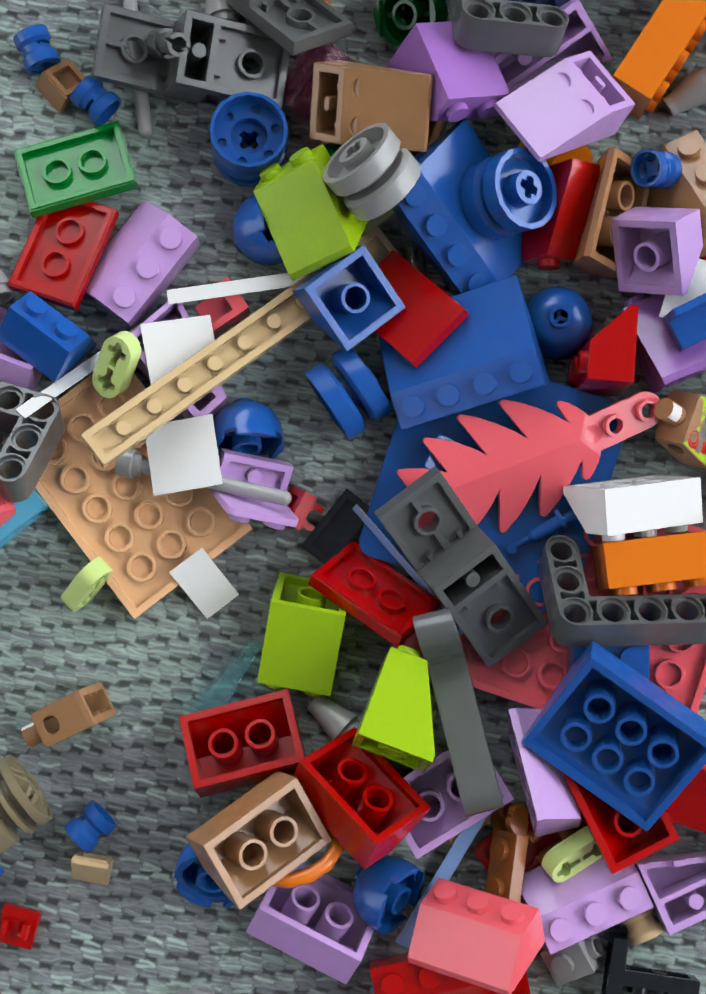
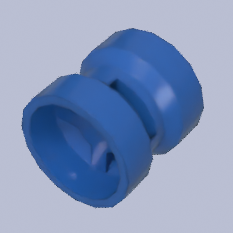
M37 24L19 31L13 37L17 50L24 55L23 64L26 72L30 75L41 74L61 61L56 48L51 47L49 43L51 36L46 25Z
M91 75L84 78L70 96V101L78 109H85L88 112L89 119L96 126L105 124L118 110L122 102L117 94L113 91H107L103 87L102 81L91 79Z
M644 149L633 157L630 173L634 182L641 187L669 189L679 181L682 175V164L678 156L672 152Z
M91 800L83 808L84 816L72 818L64 826L70 838L86 853H90L98 845V839L101 837V834L109 835L117 827L114 819L94 800Z

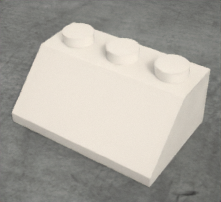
M656 474L563 486V494L585 532L602 535V541L605 542L625 540V534L633 532L634 537L656 536L657 529L665 528V532L688 531L689 524L703 523L700 477Z

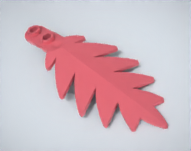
M640 391L589 415L578 407L559 400L555 405L565 420L537 407L500 399L498 405L524 436L497 423L478 417L458 414L456 416L457 421L484 453L466 445L444 439L424 437L422 442L446 471L440 472L476 525L484 518L498 494V531L505 533L526 506L538 480V514L545 517L563 496V486L570 485L579 465L581 466V477L585 480L590 479L598 465L601 450L645 431L659 422L660 419L655 416L654 409L660 399L652 392ZM648 404L649 413L644 417L642 415V408ZM613 419H616L617 427L615 431L611 432L609 424ZM405 468L398 469L396 473L406 487H408L430 469ZM434 512L423 513L418 520V526H428L433 521Z

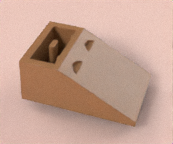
M344 60L315 62L313 66L309 139L343 145L362 129L376 123H386L401 141L400 148H407L409 151L426 152L433 74Z

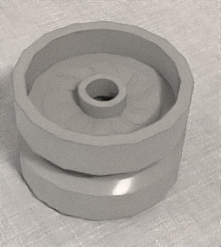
M386 123L370 125L353 135L333 154L323 171L322 178L337 196L344 197L343 202L346 207L360 221L377 218L392 209L410 192L420 177L421 165L407 148H400L401 141Z

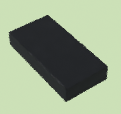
M346 489L301 547L325 564L350 544L364 526V522L352 508L357 504L367 515L370 506Z

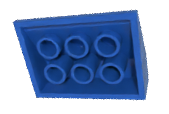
M466 119L460 120L427 146L426 152H420L414 157L421 165L420 177L410 192L392 208L454 296L509 278L523 263L522 233L499 240L486 238L472 227L465 216L461 202V183L466 170L475 162L492 157Z
M517 275L452 296V299L466 309L469 316L416 369L379 337L389 391L401 430L551 383Z
M592 640L570 667L523 737L521 743L645 831H648L706 765V720Z

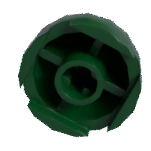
M376 0L373 16L379 36L385 37L386 41L391 44L389 47L397 51L415 23L447 22L449 12L446 0Z

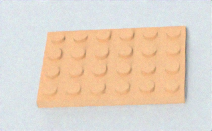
M112 371L108 375L112 377L114 371ZM134 373L130 386L126 391L113 398H105L94 388L92 382L93 374H91L57 400L65 430L35 488L88 559L92 561L97 557H102L110 566L113 573L106 581L132 617L137 619L180 586L169 573L171 570L200 548H203L213 561L250 533L253 528L249 523H241L230 519L228 513L218 504L216 498L207 488L154 496L150 475L142 474L141 477L135 476L133 479L117 476L115 473L116 460L103 468L81 440V434L146 388ZM8 438L1 442L3 446ZM144 439L132 449L139 450L140 454L145 455L148 460L146 439Z

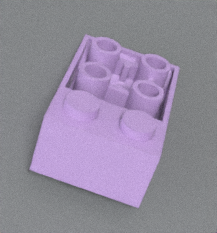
M586 51L564 58L496 102L494 108L528 148L529 152L540 162L615 135L635 106V103L591 51Z

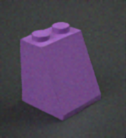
M451 21L415 23L386 66L388 68L433 74L430 108L431 121L448 120L449 122H457L469 118H480L482 120L492 118L498 113L494 108L495 103L510 94L492 52L471 50L460 46L453 37Z
M641 293L624 301L625 307L618 313V316L630 305L639 306L636 358L651 392H659L706 372V339L680 352L662 317H659L665 295L655 294L646 298L645 294Z

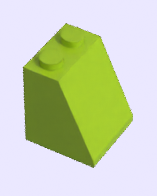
M323 144L312 150L309 147L300 149L290 157L289 162L281 166L278 163L271 164L259 174L261 179L253 190L292 281L354 252L368 221L357 220L343 202L344 197L337 196L323 180L324 168L331 158Z
M279 572L270 602L257 683L266 684L268 687L277 690L285 688L299 690L306 695L314 697L322 695L331 696L347 612L308 585L310 578Z
M399 645L398 649L390 647L382 662L352 745L417 771L424 772L435 757L428 662L420 658V652L403 645Z

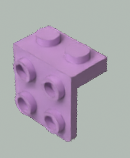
M221 448L219 453L220 469L223 477L287 491L294 468L290 462ZM209 489L218 501V504L228 513V517L234 521L249 523L250 519L263 521L264 525L278 530L285 529V526L297 527L299 519L287 505L282 506Z

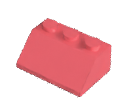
M438 878L420 903L408 952V962L500 994H512L545 942L540 910L533 906Z

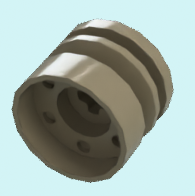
M10 754L0 760V855L20 841L16 825L30 835L37 830L36 823L43 826L53 819L52 811L39 783Z

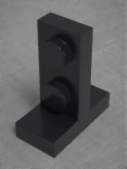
M609 931L600 994H622L623 986H627L626 991L634 994H649L650 990L664 992V994H699L700 981L692 974L626 965L629 939L623 933Z

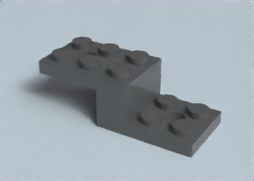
M226 0L228 5L292 55L302 54L307 50L325 44H332L337 40L352 35L353 22L324 0Z
M104 3L101 8L91 79L195 104L201 101L207 94L227 99L233 94L249 91L264 94L282 108L290 53L258 27L188 9L177 21ZM172 28V32H182L189 37L191 48H184L188 52L184 57L163 58V54L159 56L150 52L146 47V38H152L148 33L156 29ZM125 42H137L142 48V57L139 59L129 57L124 50ZM244 56H251L256 59L259 65L257 74H249L244 70L242 66Z
M435 466L374 512L444 608H451L456 624L488 668L549 623L498 547L476 525L442 473ZM434 512L433 521L428 526H418V520L423 513ZM500 609H505L504 618L498 623L491 624L492 615Z

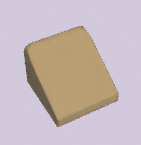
M79 851L71 860L72 877L76 880L108 885L114 859L110 856Z

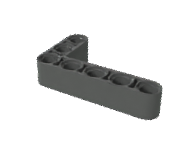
M447 0L453 37L460 46L471 50L552 57L558 53L569 23L567 13L559 7L508 0Z
M0 381V431L10 433L0 451V495L8 502L17 503L26 500L33 493L64 434L65 427L59 402L55 397ZM40 396L52 398L50 402L27 418H24L16 410L31 398Z
M563 535L552 536L546 542L538 565V573L551 634L558 644L565 647H587L592 640L602 647L706 644V594L590 596L576 542Z
M448 607L414 616L412 619L424 659L428 662V669L465 816L468 817L503 808L504 805L468 664L452 610Z

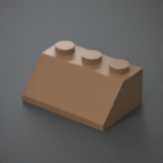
M695 130L664 144L659 150L672 152L678 156L682 164V175L675 186L669 189L650 187L646 207L700 209L703 248L699 256L701 258L706 256V142L698 130Z
M609 147L597 161V164L600 165V174L577 254L573 261L574 267L594 277L617 278L611 219L634 207H646L650 187H641L634 182L630 173L633 159L616 147Z
M280 771L274 772L186 836L204 870L239 910L332 841L297 777Z

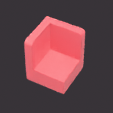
M227 277L221 282H227L231 280ZM240 294L205 299L195 307L200 316L210 315L214 337H217L251 313L249 306Z

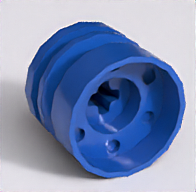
M249 91L233 94L219 104L212 114L209 129L214 165L220 174L232 183L247 187L256 186L261 179L259 174L265 168L274 163H278L280 166L285 164L288 143V126L285 114L272 99L264 94ZM245 142L246 144L250 145L253 142H255L256 148L253 149L252 147L248 146L245 149H243V143Z

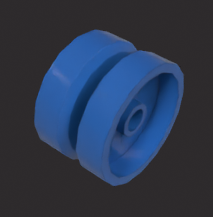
M521 146L498 153L496 156L479 160L468 168L461 183V202L465 216L472 227L486 238L499 240L544 226L552 218L557 205V186L553 172L546 160L538 162L529 152L528 148Z
M340 348L332 354V364L339 375L338 379L326 365L321 363L306 371L304 376L333 421L350 441L365 431V422L357 409L359 406L375 422L390 414L393 409L383 393L380 383L365 362H362L352 348L349 351H344Z

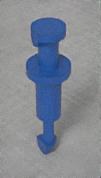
M558 509L555 510V517L530 529L528 536L514 543L513 541L510 542L506 547L507 552L515 554L518 552L517 548L528 542L537 543L564 529L565 533L569 532L567 524L578 519L573 509L563 515L560 514Z

